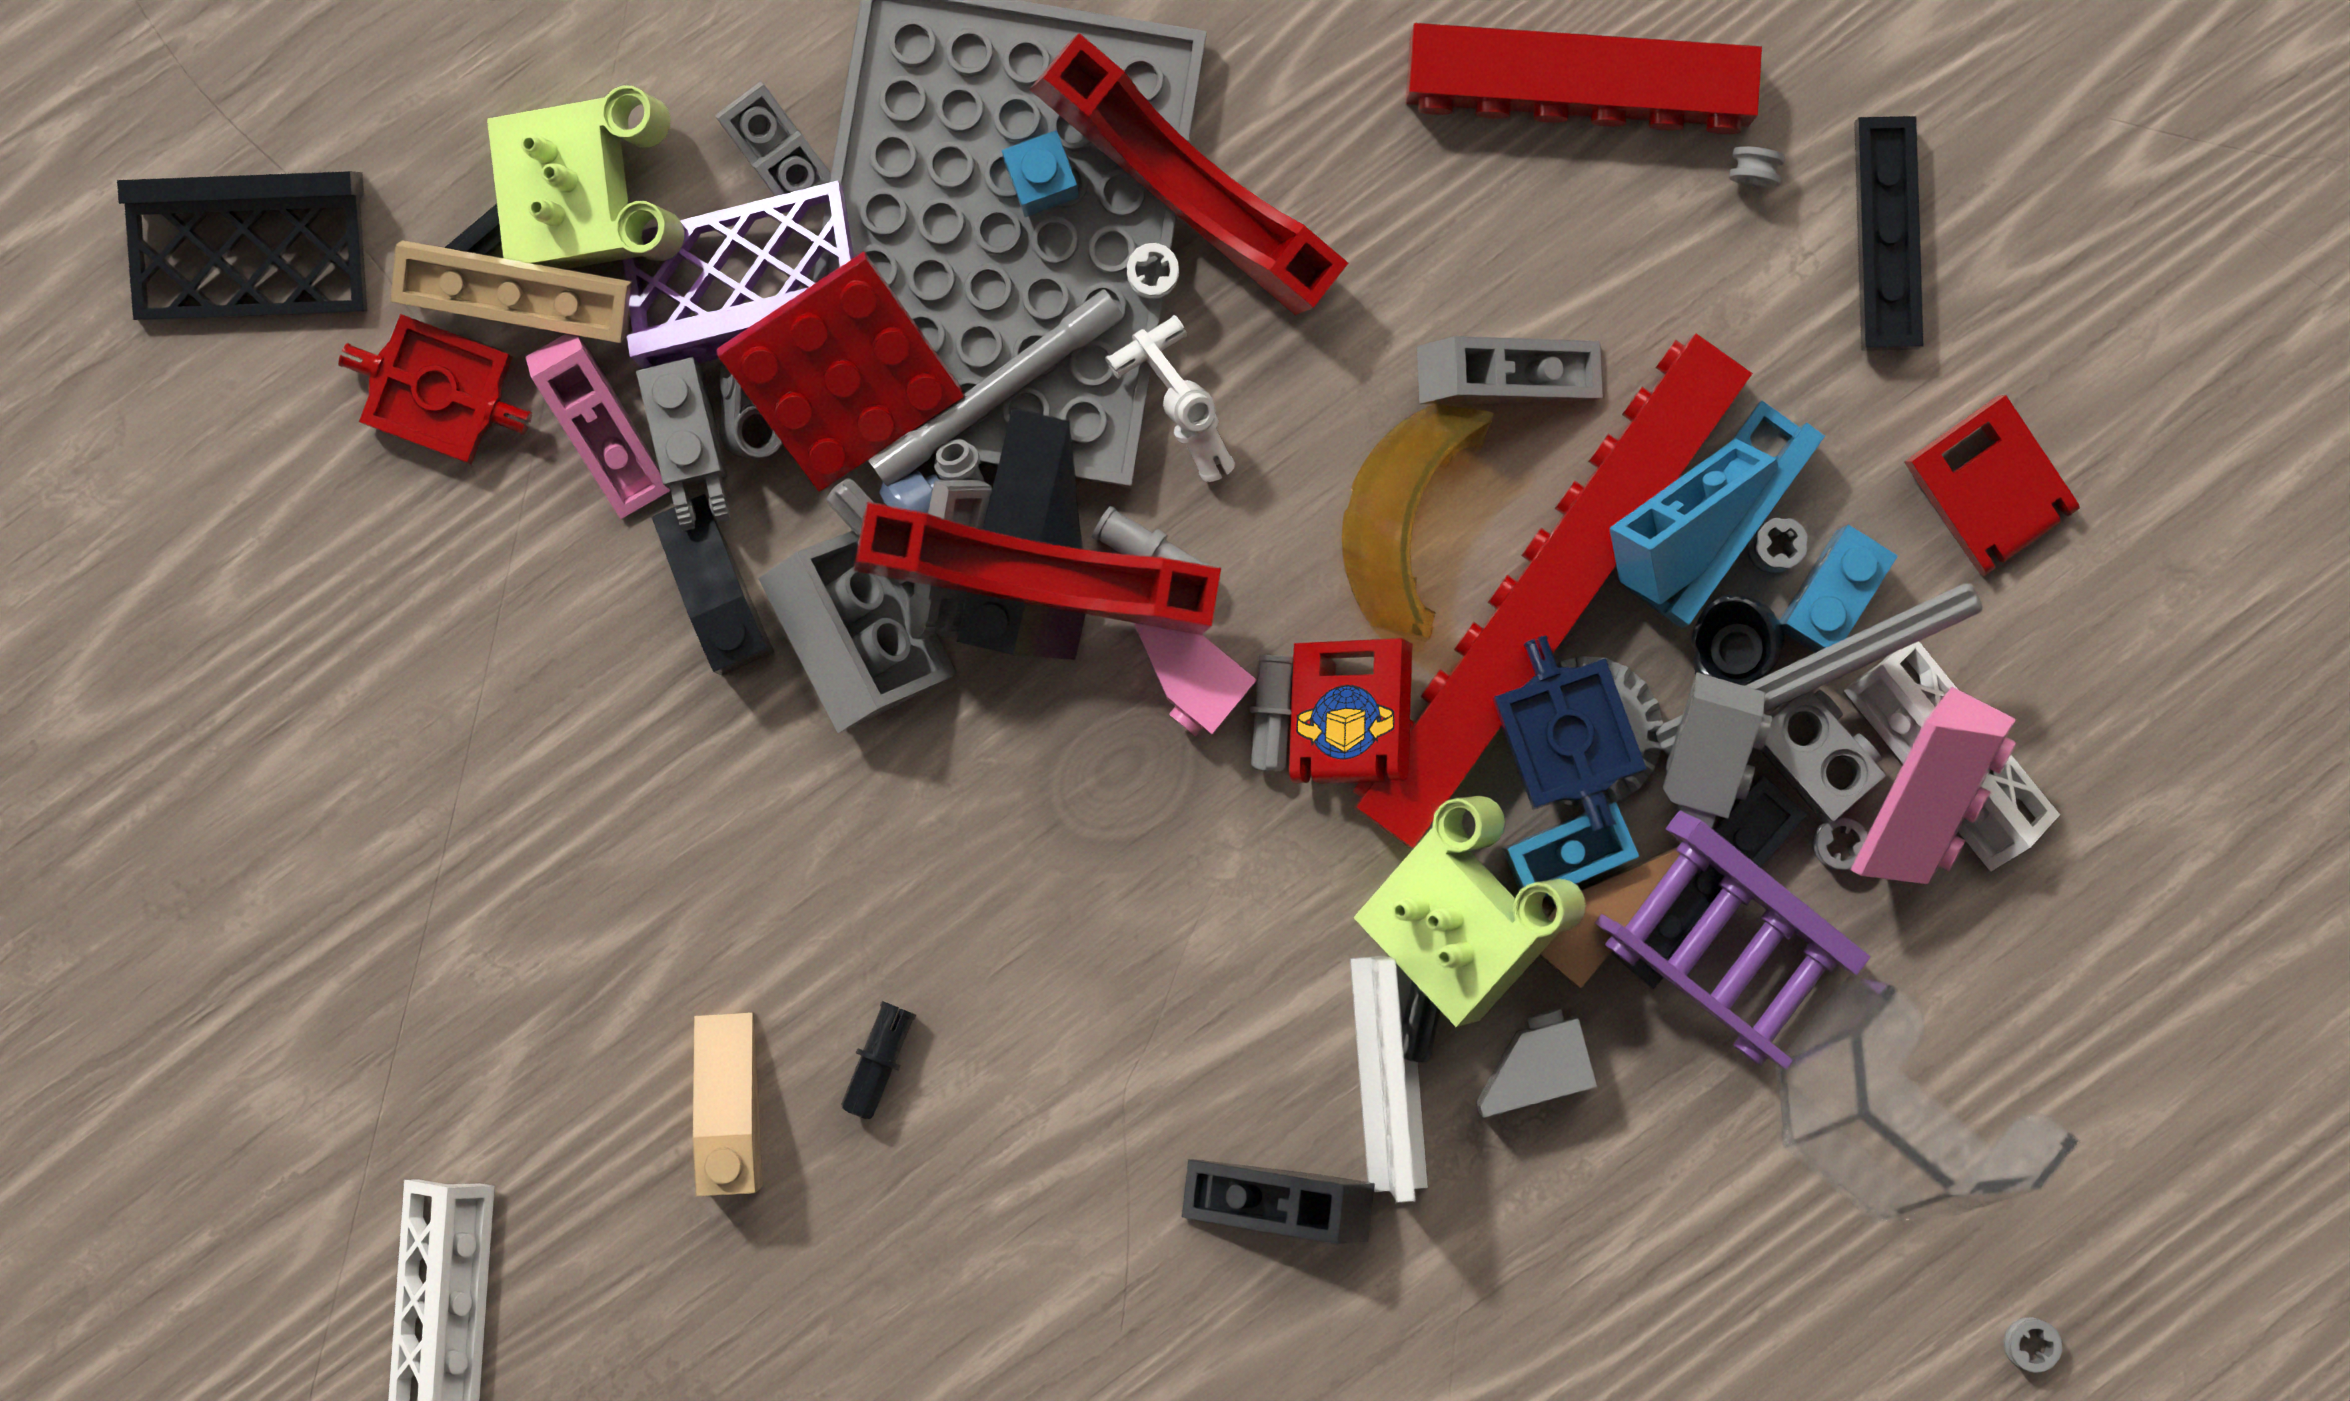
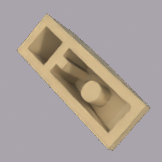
M754 1012L694 1016L693 1151L696 1196L756 1193L763 1187Z

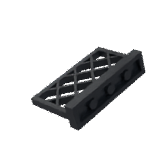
M345 171L117 180L118 202L125 206L133 320L367 311L360 195H364L363 172ZM345 207L347 232L332 248L309 225L324 208ZM290 209L311 210L301 220ZM267 210H278L296 226L275 250L251 229ZM235 211H253L244 222L233 213ZM209 212H220L238 228L218 252L193 231ZM195 213L187 224L176 214ZM162 214L180 230L160 254L143 240L142 215ZM302 233L326 254L306 278L282 257ZM244 236L248 237L268 256L249 280L224 259ZM186 238L191 240L211 258L191 282L167 261ZM347 245L349 263L340 255ZM145 254L153 260L147 269L145 268ZM333 261L350 275L351 300L330 301L313 285ZM275 263L299 284L284 303H273L255 287ZM217 266L222 268L241 286V289L226 305H215L198 289ZM161 268L184 290L169 307L148 308L147 282ZM306 291L317 300L313 302H297ZM248 294H250L260 304L240 303ZM192 296L202 306L182 305Z

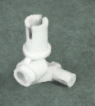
M1173 315L1169 320L1149 332H1146L1144 329L1139 330L1132 335L1133 342L1112 355L1106 356L1105 359L1109 364V368L1118 379L1145 361L1151 366L1168 388L1164 396L1163 407L1168 417L1177 424L1174 429L1177 440L1186 444L1199 469L1198 473L1201 479L1206 482H1213L1222 478L1216 465L1221 464L1224 472L1228 475L1234 469L1235 462L1232 456L1229 455L1216 429L1219 420L1215 414L1213 398L1198 384L1182 380L1161 352L1182 338L1187 337L1183 324L1176 315Z

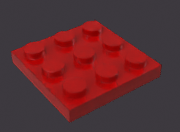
M864 251L717 348L719 359L819 492L964 397L960 385Z

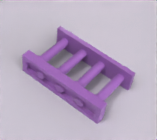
M1679 810L1665 828L1682 842L1676 849L1680 854L1626 927L1603 914L1598 917L1595 924L1611 936L1605 946L1632 966L1635 965L1638 959H1641L1739 1036L1733 1046L1760 1066L1768 1058L1787 1069L1793 1059L1771 1042L1825 970L1831 973L1836 966H1839L1858 975L1871 956L1703 821ZM1710 865L1724 876L1718 884L1722 890L1669 961H1667L1645 944L1644 941L1699 869L1705 872ZM1753 899L1766 910L1761 917L1765 923L1710 995L1688 978L1687 975L1740 904L1748 905ZM1795 933L1808 943L1803 950L1806 957L1752 1028L1729 1009L1782 938L1790 939Z

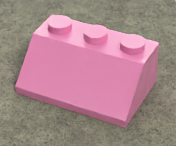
M1951 687L1925 720L1851 871L1861 876L1928 884L1939 867L1950 871L1966 840L1956 836L1964 819L1975 823L1991 792L1981 787L1990 769L1998 774L2001 773L2017 743L2007 738L2016 719Z

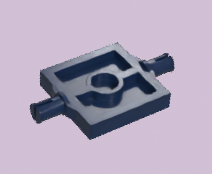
M1538 637L1537 641L1532 639L1523 645L1527 650L1536 676L1523 687L1493 698L1532 809L1535 810L1561 800H1582L1592 833L1614 826L1616 822L1611 814L1604 791L1616 781L1642 773L1647 768L1607 660L1604 658L1578 668H1558L1548 642V637Z

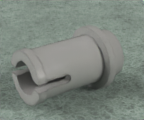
M955 439L946 442L938 449L934 467L941 479L980 480L985 483L978 467L980 455L974 446L964 440Z

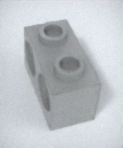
M1819 689L1815 694L1810 691L1780 705L1769 715L1772 716L1771 726L1765 745L1760 751L1822 822H1834L1886 776L1877 766V763L1882 760L1879 752L1861 734L1858 733L1852 737L1838 721L1843 716L1842 711L1822 690ZM1796 713L1806 715L1814 726V735L1805 746L1794 743L1787 732L1788 722ZM1835 757L1845 759L1852 768V780L1842 790L1834 788L1826 776L1827 766Z

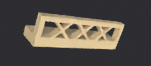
M403 240L396 245L390 302L621 343L632 331L629 311L632 281Z

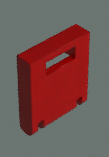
M2007 395L1996 396L1904 461L1973 566L1983 576H1986L1995 569L1993 561L1985 551L1986 549L1991 547L1999 561L2005 562L2061 523L2058 513L2052 506L2054 501L2067 516L2080 509L2079 503ZM1980 427L1990 441L1998 440L1954 472L1942 456L1944 452Z

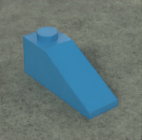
M1735 438L1610 527L1620 583L1656 603L1662 604L1703 574L1778 469L1777 459Z

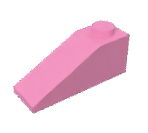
M566 333L526 356L533 382L620 519L671 491L663 485L657 464L581 336Z
M1134 623L1167 700L1175 705L1169 715L1195 737L1201 729H1204L1212 736L1257 680L1203 635Z

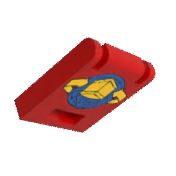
M1403 638L1294 643L1289 775L1293 783H1309L1311 777L1314 782L1319 784L1384 782L1385 759L1382 757H1387V774L1390 780L1401 781L1407 779L1409 772L1412 643ZM1374 657L1373 674L1335 676L1336 663L1332 659Z

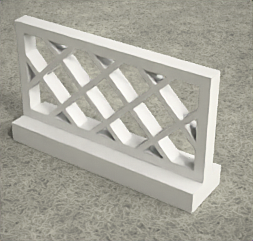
M1389 955L1350 958L1367 1181L1375 1183L1374 1192L1390 1191L1396 1202L1415 1201L1414 1189L1428 1188L1418 1062L1403 1059L1401 1027L1411 979L1396 964L1395 959Z

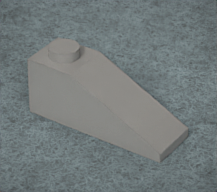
M1453 336L1417 346L1420 404L1481 405L1598 400L1603 398L1600 341Z

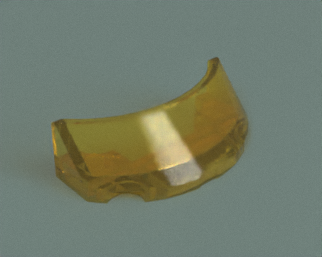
M1433 404L1414 413L1395 426L1380 440L1363 462L1351 486V497L1347 510L1344 511L1341 544L1345 574H1347L1351 590L1360 607V611L1371 627L1424 642L1431 638L1434 628L1432 624L1436 612L1425 607L1420 601L1416 592L1417 578L1413 577L1411 570V538L1416 511L1422 494L1438 467L1447 468L1452 458L1466 448L1482 449L1494 413L1484 410Z

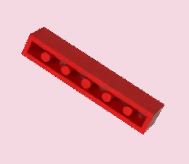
M1414 23L1409 44L1406 104L1418 105L1419 112L1431 115H1448L1453 113V107L1474 108L1476 109L1477 116L1489 119L1509 118L1511 111L1533 112L1534 120L1548 123L1568 121V115L1591 116V123L1598 126H1623L1626 124V119L1649 120V127L1656 130H1680L1684 128V123L1707 124L1706 131L1710 133L1738 134L1741 132V127H1749L1758 116L1762 46Z

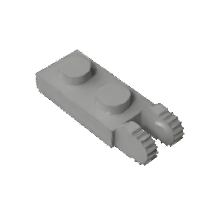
M934 480L928 514L983 530L992 493L991 485L980 480ZM915 583L913 591L915 594L907 599L904 624L908 635H911L912 639H927V637H931V633H934L935 629V634H939V637L958 636L967 592Z

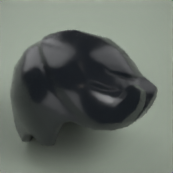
M1725 595L1711 602L1699 617L1692 632L1691 644L1695 650L1693 657L1695 675L1696 673H1701L1742 686L1765 677L1775 667L1785 638L1783 626L1775 613L1767 605L1743 595Z

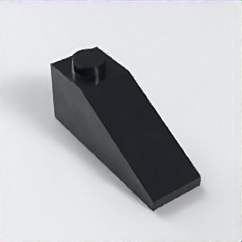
M702 494L690 500L696 513L694 529L682 531L675 507L652 516V520L688 616L711 669L714 673L722 676L775 652L717 519L711 512L707 496Z
M1188 1159L1182 1218L1333 1244L1368 1242L1375 1183L1322 1174Z

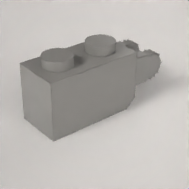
M691 357L636 371L663 485L671 490L677 519L682 531L694 529L696 525V513L693 503L690 501L687 486L704 482L707 484L710 496V509L717 522L731 520L722 479L727 477V469L702 366Z
M1696 673L1666 763L1668 772L1663 789L1670 801L1678 804L1676 814L1680 810L1703 821L1712 829L1716 815L1725 818L1729 817L1735 798L1745 801L1754 774V767L1747 765L1752 748L1763 749L1772 721V716L1763 714L1765 692Z

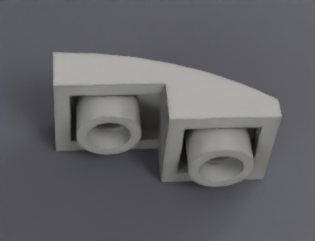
M761 81L714 115L774 196L830 182L831 173Z

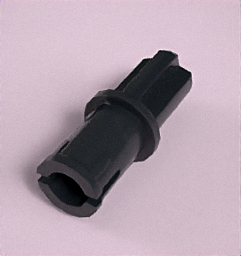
M884 1001L880 1004V1011L864 1049L858 1048L856 1054L861 1055L841 1103L842 1109L863 1119H871L874 1116L892 1070L899 1071L901 1065L896 1064V1060L912 1021L916 1018V1014Z

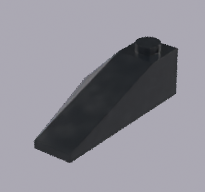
M1013 407L983 530L1041 543L1083 549L1070 420ZM967 592L956 642L1011 655L1075 660L1086 614Z

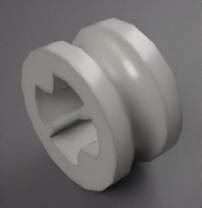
M1760 147L1734 148L1732 157L1737 160V167L1730 170L1729 179L1731 181L1764 188L1781 185L1782 177L1777 174L1776 169L1784 164V154Z
M1840 817L1834 822H1824L1818 826L1813 835L1812 846L1814 854L1822 864L1829 868L1850 869L1868 836L1867 831L1860 823L1851 818ZM1837 827H1841V834H1848L1850 831L1855 839V842L1848 846L1851 856L1845 860H1841L1840 853H1833L1831 856L1826 846L1834 840L1831 831Z
M2034 1317L2020 1318L2013 1322L2006 1330L2003 1339L2004 1351L2008 1359L2016 1366L2033 1373L2045 1372L2052 1368L2061 1356L2062 1339L2057 1329L2048 1322ZM2031 1329H2036L2037 1337L2046 1340L2047 1344L2044 1353L2035 1352L2038 1357L2035 1360H2029V1353L2021 1350L2019 1347L2022 1336L2028 1339L2031 1337L2028 1333Z

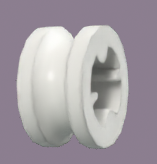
M1148 243L1136 248L1130 255L1127 263V277L1132 290L1139 296L1147 299H1160L1168 295L1175 288L1179 278L1178 261L1174 253L1166 246L1158 243ZM1153 256L1162 258V268L1167 265L1170 268L1169 276L1159 277L1157 286L1145 285V275L1139 277L1136 275L1137 266H1147L1149 257Z

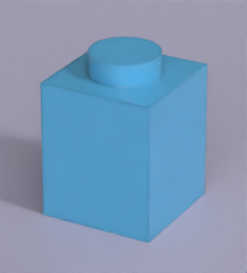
M1057 130L1001 150L1024 217L1079 198L1077 183Z

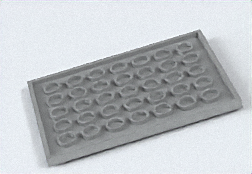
M860 0L829 183L839 181L843 186L854 257L863 251L867 254L960 385L963 394L1060 324L1064 317L1103 289L1111 296L1124 316L1123 319L1090 343L1072 351L951 440L960 439L966 441L977 449L980 455V463L998 466L1013 407L1070 420L1076 479L1132 488L1151 366L1145 361L1118 379L1109 368L1105 357L1112 355L1133 342L1132 335L1139 330L1144 329L1146 332H1149L1159 326L1163 297L1160 299H1147L1139 296L1132 290L1127 277V263L1135 249L1144 244L1158 243L1171 250L1177 215L1031 92L1030 88L1063 47L1080 33L1123 69L1157 112L1189 142L1207 31L1019 0ZM1057 130L1077 183L1079 198L1024 217L1001 150ZM826 202L822 230L832 217L830 202ZM834 237L830 244L837 248L836 238ZM824 251L816 262L813 282H818L839 268V260ZM1149 257L1147 266H1137L1136 275L1137 277L1145 275V285L1157 286L1158 278L1167 276L1168 265L1163 268L1161 267L1162 258ZM936 450L932 455L936 456L938 450Z

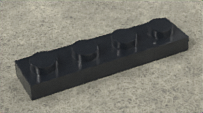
M1916 116L1858 117L1854 122L1861 351L1920 349L1924 344Z
M1760 776L1750 787L1745 801L1739 799L1732 807L1729 817H1724L1713 830L1761 868L1808 814L1766 777ZM1710 865L1705 872L1699 869L1644 943L1669 961L1722 890L1718 884L1724 876ZM1611 952L1615 958L1650 989H1654L1664 978L1641 959H1638L1635 965L1632 966L1614 952Z

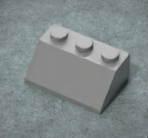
M854 531L797 551L758 578L837 733L875 718L957 675L937 634H935V630L934 633H931V637H927V639H912L911 635H908L907 630H905L904 616H906L907 599L915 594L910 582L899 583L893 578L854 571L858 548L857 542L859 539Z

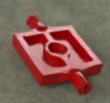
M400 314L390 341L378 355L352 346L350 343H346L342 349V352L363 361L358 362L340 355L338 365L370 377L369 396L359 420L364 425L471 465L482 436L491 427L492 423L519 432L521 435H524L528 430L529 426L510 419L508 416L510 415L530 423L532 412L501 401L502 384L513 358L507 353Z

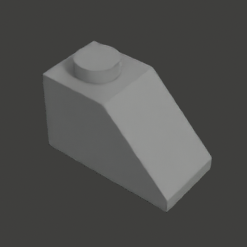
M1561 1009L1528 1017L1529 1028L1515 1032L1476 1101L1478 1113L1484 1118L1597 1087L1579 1018L1574 1016L1563 1018Z

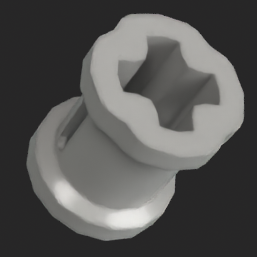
M1773 518L1762 524L1748 542V556L1753 565L1761 571L1771 574L1783 572L1800 563L1806 555L1807 533L1803 526L1794 519ZM1767 534L1773 538L1780 534L1786 536L1788 542L1783 547V550L1787 556L1783 553L1774 557L1769 555L1766 549L1771 545L1772 541Z

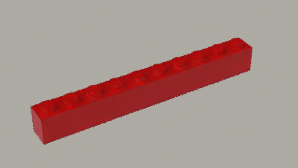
M1697 333L1685 345L1677 340L1672 343L1655 367L1664 374L1651 392L1643 386L1639 389L1622 413L1624 417L1630 420L1629 424L1618 439L1608 433L1588 462L1596 467L1584 486L1574 481L1556 505L1555 509L1563 514L1554 529L1551 533L1542 527L1539 529L1521 554L1522 557L1529 561L1526 568L1517 580L1507 574L1487 602L1496 610L1482 628L1473 622L1454 648L1462 657L1451 673L1448 675L1439 669L1420 697L1428 702V705L1415 722L1410 719L1409 772L1407 779L1401 781L1390 780L1387 774L1386 762L1384 782L1357 783L1352 792L1361 797L1354 809L1410 849L1417 845L1432 824L1439 806L1449 800L1502 726L1493 698L1523 687L1536 676L1523 644L1532 639L1537 641L1538 637L1547 636L1552 653H1554L1616 566L1609 528L1679 478L1752 376V372Z

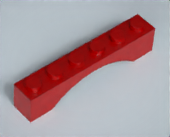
M1078 33L1063 47L1030 88L1031 92L1294 315L1314 308L1348 265L1344 258L1305 225L1285 215L1251 193L1202 155L1157 112L1138 90L1126 72L1082 34Z
M867 502L864 511L854 565L855 572L1197 635H1203L1212 627L1221 568L1164 557L1106 553L1041 543L970 527L928 513Z

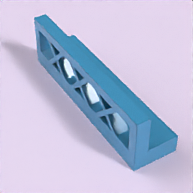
M1762 400L1754 408L1733 439L1736 438L1752 446L1750 435L1762 419L1790 439L1780 453L1774 457L1777 459L1778 469L1703 574L1682 588L1671 603L1664 601L1662 604H1658L1627 586L1625 587L1680 628L1691 623L1825 437V435L1807 422L1800 427Z

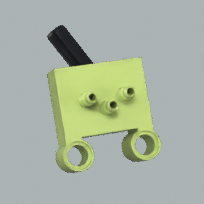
M622 85L613 89L604 98L488 118L487 123L497 203L444 248L489 256L502 245L504 259L559 269H570L641 256L652 261H665L673 258L680 251L684 242L685 231L682 222L675 214L647 201H634L628 204L621 138L643 148H650L659 144L667 136L670 129L671 117L668 108L662 101L634 86ZM643 104L644 117L637 127L629 129L628 117L631 111L636 106ZM656 218L658 232L650 243L644 245L642 230L649 220Z
M1489 797L1457 798L1448 800L1439 806L1434 815L1431 830L1353 917L1391 958L1395 959L1396 964L1411 979L1401 1027L1403 1059L1412 1062H1428L1431 1058L1440 1012L1455 1027L1480 1021L1560 932L1572 930L1584 917L1586 907L1584 895L1579 887L1571 881L1554 879L1529 884L1521 889L1516 898H1514L1469 851L1492 846L1499 841L1504 832L1505 820L1503 811ZM1466 810L1470 811L1475 818L1476 828L1472 838L1466 834L1462 825L1463 815ZM1546 893L1553 897L1557 905V915L1553 922L1543 913L1542 902Z

